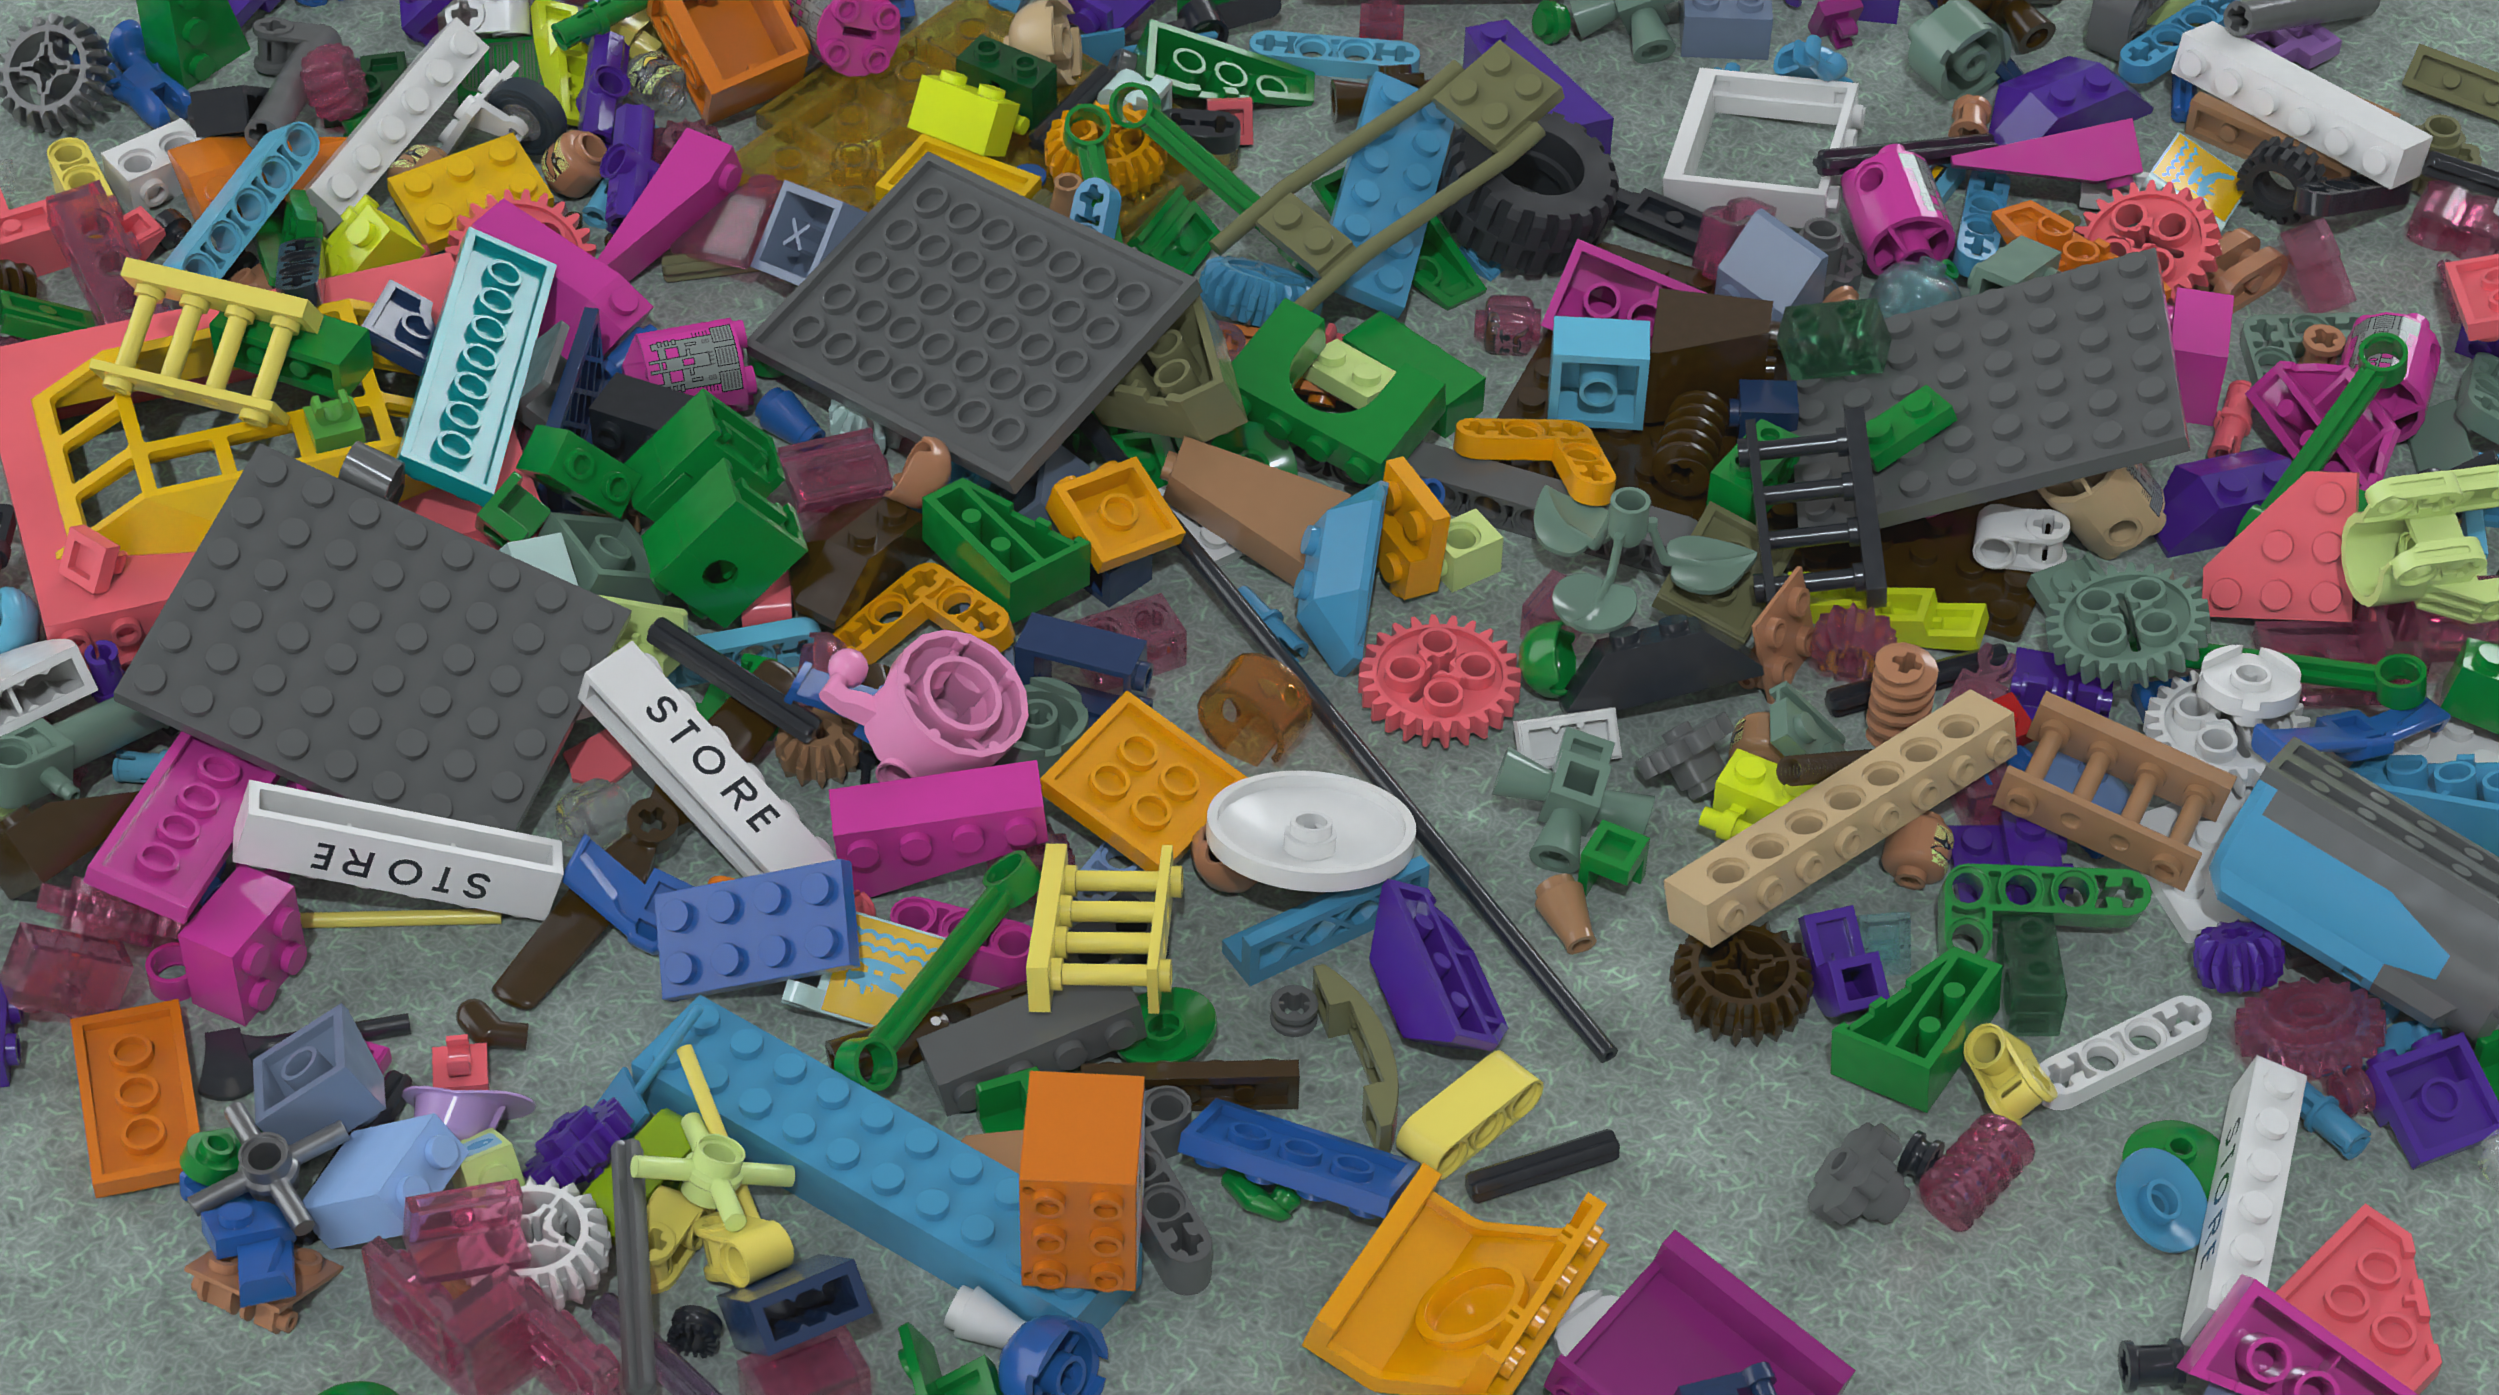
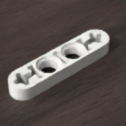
M2177 996L2045 1059L2039 1065L2050 1080L2052 1079L2055 1082L2053 1085L2056 1088L2058 1097L2050 1103L2043 1101L2041 1104L2053 1110L2070 1109L2199 1046L2206 1040L2212 1021L2210 1008L2202 1000L2193 996ZM2177 1018H2180L2182 1022L2176 1024ZM2193 1020L2196 1024L2193 1026L2190 1021ZM2135 1036H2146L2154 1040L2158 1046L2151 1050H2143L2133 1045L2130 1039ZM2102 1056L2111 1060L2115 1067L2107 1071L2098 1070L2092 1067L2087 1060L2091 1057ZM2069 1081L2068 1087L2065 1088L2062 1084Z

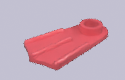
M607 729L563 753L570 769L572 781L581 784L585 782L586 784L584 785L599 790L601 793L607 791L633 770L631 755Z

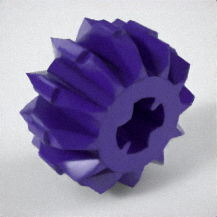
M2239 919L2231 923L2220 921L2217 923V927H2206L2201 930V935L2195 938V950H2193L2194 967L2197 968V976L2201 979L2203 987L2217 989L2221 994L2230 991L2237 992L2239 995L2245 991L2258 993L2262 987H2271L2277 984L2278 978L2284 975L2283 964L2286 963L2285 947L2282 946L2280 937L2253 921L2241 922Z

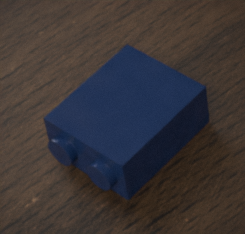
M818 1254L793 1264L745 1288L737 1287L716 1296L735 1349L768 1357L874 1313L855 1260Z

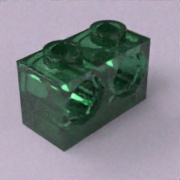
M1877 298L1786 306L1776 340L1792 381L1883 373L1892 338Z
M2001 915L1993 951V961L2003 965L2000 1003L2005 1030L2016 1037L2059 1036L2068 994L2054 916Z

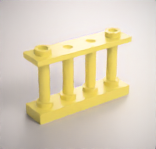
M126 257L120 276L135 289L134 295L137 296V300L115 364L91 358L89 368L103 380L102 386L123 395H131L134 389L238 414V418L241 421L256 427L267 428L269 422L287 426L290 416L271 399L292 336H297L300 330L318 334L324 315L308 299ZM164 298L179 301V305L183 308L161 373L156 374L135 369L156 305L162 304ZM209 309L225 312L224 316L228 320L206 385L181 380L180 378L202 314H208ZM254 319L269 322L273 332L252 394L249 396L225 390L247 325H253Z
M1046 844L1026 965L1029 1012H1051L1054 991H1063L1064 985L1147 986L1148 1014H1159L1162 992H1171L1172 959H1166L1173 898L1183 897V866H1173V845H1162L1159 871L1078 870L1077 865H1068L1067 844ZM1078 891L1156 892L1155 902L1073 901V897H1077ZM1073 922L1152 923L1151 933L1069 932L1068 927L1073 926ZM1068 953L1148 954L1147 964L1064 963L1063 959L1068 958Z

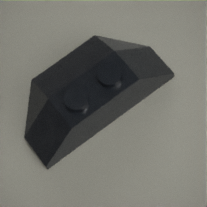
M1675 614L1660 619L1658 625L1643 629L1635 626H1625L1610 632L1609 637L1597 639L1564 688V690H1567V693L1558 699L1563 714L1615 707L1616 711L1763 676L1764 671L1759 659L1750 648L1696 616L1688 617L1684 614Z

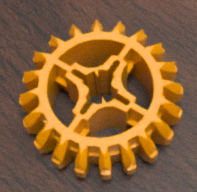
M1095 100L1093 104L1101 107L1108 114L1111 121L1109 141L1105 148L1111 184L1119 190L1121 197L1126 196L1130 199H1135L1137 191L1149 192L1151 184L1160 182L1161 174L1165 171V164H1167V151L1144 131L1124 128L1118 125L1111 117L1109 104L1100 105ZM1132 103L1122 106L1125 118L1132 123L1139 122L1147 113L1146 109L1134 111ZM1069 110L1062 112L1061 119L1052 120L1051 128L1047 132V137L1044 141L1045 165L1047 166V172L1053 178V184L1054 179L1062 173H1074L1082 179L1078 156L1071 153L1063 141L1064 123ZM1089 120L1078 121L1070 128L1077 138L1084 141H1093L1103 135L1101 127Z

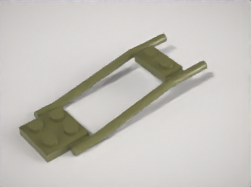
M1501 40L1496 42L1465 70L1460 63L1452 60L1420 89L1279 181L1210 240L1209 245L1216 254L1221 256L1257 226L1263 235L1319 279L1318 282L1294 301V303L1312 311L1370 260L1511 166L1539 142L1546 133L1537 122L1565 98L1562 86ZM1431 102L1435 104L1440 112L1495 153L1489 159L1357 248L1348 237L1294 195Z

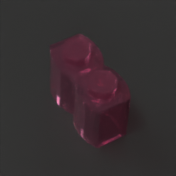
M2429 181L2413 211L2406 236L2424 248L2434 251H2450L2462 260L2499 254V216L2493 212L2498 199L2484 195L2472 196L2464 188L2450 182Z
M1739 197L1728 201L1726 206H1714L1706 209L1702 215L1692 266L1702 270V275L1706 278L1716 280L1718 266L1753 214L1762 208L1775 217L1777 207L1751 197Z

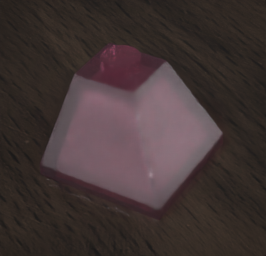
M769 174L752 176L746 184L727 195L671 244V253L686 254L687 257L742 269L749 268L784 181L776 180L775 176Z

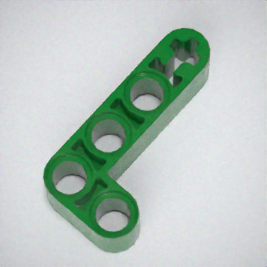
M1970 863L1958 865L1946 877L1938 896L1939 956L1954 947L1953 936L1966 934L1974 938L1977 943L1978 952L1975 955L1985 958L1992 944L1993 923L2110 928L2128 927L2137 922L2150 903L2151 887L2145 876L2129 869ZM1957 883L1971 885L1977 892L1978 900L1973 903L1961 902L1953 894L1952 886ZM2009 885L2022 886L2030 894L2031 902L2026 905L2014 904L2007 897L2005 888ZM2067 886L2075 888L2082 895L2083 905L2078 907L2066 905L2060 899L2058 889ZM2118 890L2125 891L2126 899L2134 900L2129 908L2123 907L2121 898L2114 897ZM2097 899H2103L2099 907H2095Z

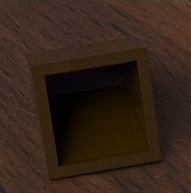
M1659 288L1650 353L1644 422L1657 423L1665 421L1671 403L1684 392L1695 390L1710 392L1719 396L1728 406L1729 399H1737L1739 379L1773 380L1776 357L1767 356L1768 349L1777 350L1781 321L1771 320L1773 301Z

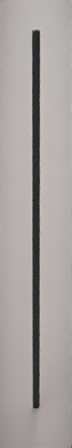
M1092 413L1078 426L1107 462L1117 461L1119 463L1129 459ZM1176 516L1186 532L1181 544L1176 545L1181 553L1371 784L1389 792L1410 810L1416 823V838L1598 1060L1601 1063H1605L1613 1059L1618 1053L1616 1046Z

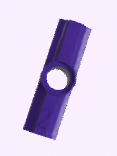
M612 31L603 35L596 34L591 38L588 47L584 85L576 98V107L580 112L578 130L591 132L598 136L605 144L607 150L613 145L616 109L623 106V101L631 89V82L627 76L630 47L625 43L624 36Z
M626 103L616 109L613 145L604 154L599 168L600 175L609 181L605 221L607 222L606 230L613 235L660 167L659 163L652 159L656 122L654 120L655 111L644 104L631 105Z

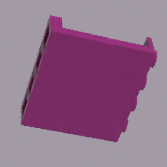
M1675 1229L1661 1244L1651 1264L1566 1357L1562 1353L1560 1354L1543 1386L1552 1395H1674L1678 1386L1741 1372L1745 1368L1759 1362H1769L1777 1379L1773 1385L1777 1395H1842L1856 1370Z

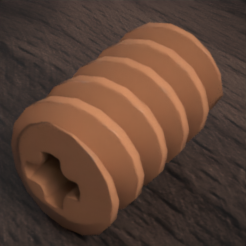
M1906 642L1891 643L1883 646L1876 653L1873 681L1870 690L1871 695L1866 716V723L1868 725L1866 737L1875 748L1932 712L1939 669L1936 660L1931 654L1917 645Z

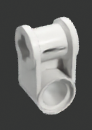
M452 0L445 7L446 25L456 16L461 20V13L470 12V25L467 27L480 39L532 36L529 0Z
M2003 504L1986 506L1979 512L1977 517L1973 557L1986 568L2036 573L2067 561V553L2063 545L2064 540L2070 533V521L2061 512L2051 509L2036 510L2010 507ZM2047 523L2051 525L2050 534H2045ZM2043 550H2048L2047 559L2043 561L2042 552Z

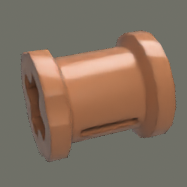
M1971 94L1959 97L1953 105L1952 118L1954 122L1949 128L1948 137L1989 133L1986 127L1990 122L1992 111L1989 101L1982 96Z
M2316 324L2308 327L2304 331L2302 340L2305 348L2304 355L2299 359L2298 364L2320 363L2337 365V356L2345 347L2346 338L2344 334L2331 325Z

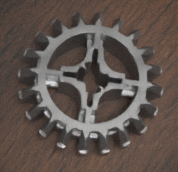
M50 13L47 21L42 17L33 16L32 29L26 25H18L20 37L17 40L5 38L10 49L8 53H0V61L4 63V66L0 68V81H2L0 83V97L4 99L1 103L4 110L12 114L14 121L22 126H28L29 129L36 133L46 131L51 135H60L62 129L68 132H76L78 120L84 124H92L89 113L93 109L104 111L103 105L99 101L102 95H113L111 89L106 86V82L116 78L114 71L108 67L115 59L106 50L109 44H107L105 38L97 34L96 29L88 23H82L76 17L69 15L63 18L59 14ZM69 44L76 46L80 56V64L73 63V55L69 53ZM30 84L37 86V94L41 96L40 105H35L31 97Z

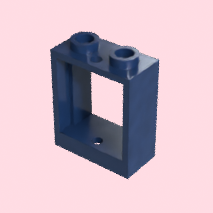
M1034 612L1031 613L1014 646L1015 669L1023 685L1030 684L1031 677L1052 678V661L1122 678L1123 694L1128 690L1153 709V699L1147 697V690L1153 676V663L1147 662V640ZM1068 683L1076 688L1082 696V703L1088 710L1089 728L1121 697L1120 695Z

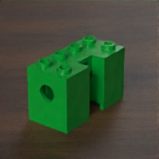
M704 388L624 463V465L642 475L631 496L633 508L655 522L641 536L651 571L649 577L652 583L662 593L666 595L673 593L684 600L690 610L703 620L709 617L723 628H726L808 551L795 507L789 503L782 507L779 503L773 504L766 499L786 480L773 438Z

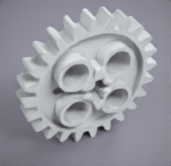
M2194 670L2190 671L2188 682L2175 676L2172 678L2171 688L2159 686L2157 698L2150 697L2148 711H2145L2143 725L2145 735L2237 776L2233 787L2240 797H2244L2246 787L2252 786L2254 788L2265 767L2268 765V762L2252 749L2251 741L2254 727H2244L2236 724L2232 719V715L2224 713L2211 706L2208 702L2201 700L2196 693L2200 674ZM2299 703L2298 708L2286 715L2263 719L2262 723L2270 729L2306 728L2310 726V717L2302 716L2304 705Z

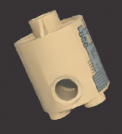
M2142 463L2037 489L2053 510L2061 512L2069 519L2070 530L2081 543L2104 560L2114 559L2122 552L2136 547L2148 536L2159 533L2166 523V515L2163 513L2165 506L2163 489Z

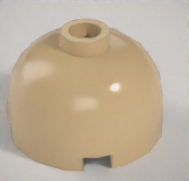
M1036 0L1028 3L1016 13L1010 25L1009 35L1004 37L1003 43L1056 64L1057 88L1073 86L1077 82L1071 77L1080 75L1082 70V44L1079 27L1070 28L1066 16L1074 14L1073 8L1067 0Z

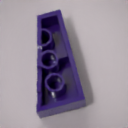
M1507 19L1465 27L1463 69L1469 67L1496 42L1501 40L1562 86L1565 98L1548 113L1552 114L1555 111L1564 115V120L1572 124L1575 122L1586 128L1589 137H1596L1603 144L1604 154H1611L1614 118Z

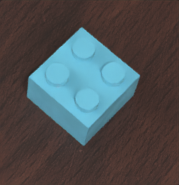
M1554 316L1547 419L1573 420L1583 423L1589 428L1643 430L1650 365V321Z

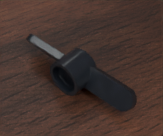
M1192 0L1180 9L1177 20L1165 24L1196 34L1216 31L1218 38L1215 40L1226 43L1229 29L1273 18L1280 12L1282 3L1281 0H1229L1216 4L1212 0ZM1210 23L1205 28L1196 30L1199 26ZM1144 29L1126 34L1125 47L1137 45Z

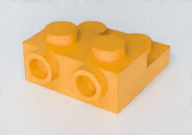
M1137 456L1119 463L1117 461H1109L1101 465L1094 472L1080 477L1071 475L1061 479L1052 487L1045 506L1047 513L1062 535L1073 541L1077 536H1080L1091 542L1090 562L1098 574L1181 544L1186 533Z
M1404 456L1387 460L1383 481L1389 483V488L1386 496L1376 567L1380 569L1385 581L1390 583V592L1396 597L1407 600L1438 591L1451 515Z

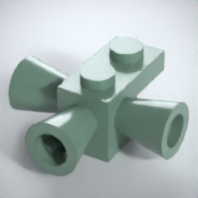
M1569 0L1582 39L1621 17L1628 35H1632L1633 58L1636 62L1641 64L1659 62L1673 54L1676 49V44L1664 23L1670 22L1665 5L1678 0Z
M1567 726L1562 736L1552 771L1508 746L1496 777L1492 795L1543 802L1537 820L1546 824L1529 852L1530 859L1538 867L1562 874L1576 872L1580 865L1581 835L1587 836L1594 819L1598 822H1601L1603 819L1644 835L1653 809L1655 796L1605 789L1612 765H1609L1615 742Z

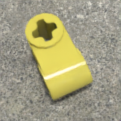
M1992 1023L1981 1024L1969 1033L1964 1043L1963 1053L1965 1060L1981 1085L1987 1104L1998 1119L2009 1129L2015 1131L2023 1124L2022 1118L2043 1101L2050 1103L2058 1097L2055 1086L2041 1069L2026 1042Z
M664 1185L659 1186L653 1192L647 1203L651 1294L665 1292L676 1283L696 1251L703 1246L702 1238L695 1235L693 1223L705 1215L716 1212V1209L695 1205L682 1192Z
M719 1212L705 1215L693 1223L695 1235L702 1238L708 1263L703 1268L705 1279L712 1282L731 1284L738 1288L752 1285L788 1268L793 1263L794 1249L788 1233L774 1220L768 1221L745 1215L747 1219L746 1225L736 1232L728 1231L725 1228Z

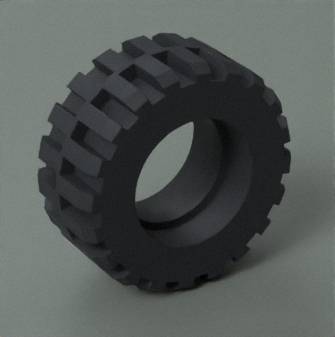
M1555 111L1552 114L1547 113L1537 122L1546 133L1539 142L1511 166L1440 213L1450 234L1456 233L1458 243L1466 250L1472 248L1477 252V257L1487 263L1492 260L1501 264V269L1511 272L1515 268L1525 271V274L1538 275L1544 270L1548 274L1564 271L1577 239L1597 247L1618 198L1619 178L1610 154H1604L1603 144L1596 137H1589L1585 127L1577 122L1572 124L1564 120L1565 116ZM1458 129L1443 163L1436 194L1489 159L1495 153L1464 129ZM1517 185L1529 188L1538 194L1524 190Z

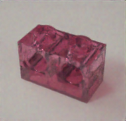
M1162 593L1072 621L1147 640V662L1153 663V676L1186 665L1187 631ZM1079 668L1092 689L1106 692L1123 686L1122 678Z

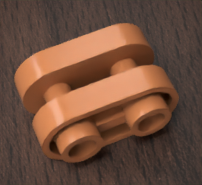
M2237 228L2234 231L2226 232L2222 235V239L2219 240L2222 255L2215 257L2218 266L2217 272H2205L2209 282L2208 287L2194 285L2193 289L2207 292L2213 290L2214 293L2234 295V314L2274 289L2280 283L2288 267V258L2272 246L2260 249L2261 241L2257 236L2245 228Z

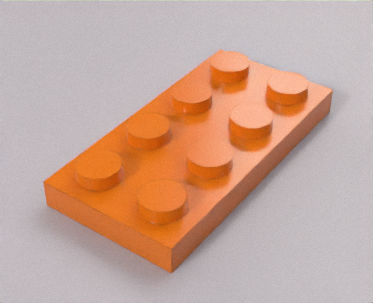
M179 999L70 1019L92 1184L96 1199L179 1183V1175L183 1171L180 1166V1156L188 1139L193 1134L201 1132Z

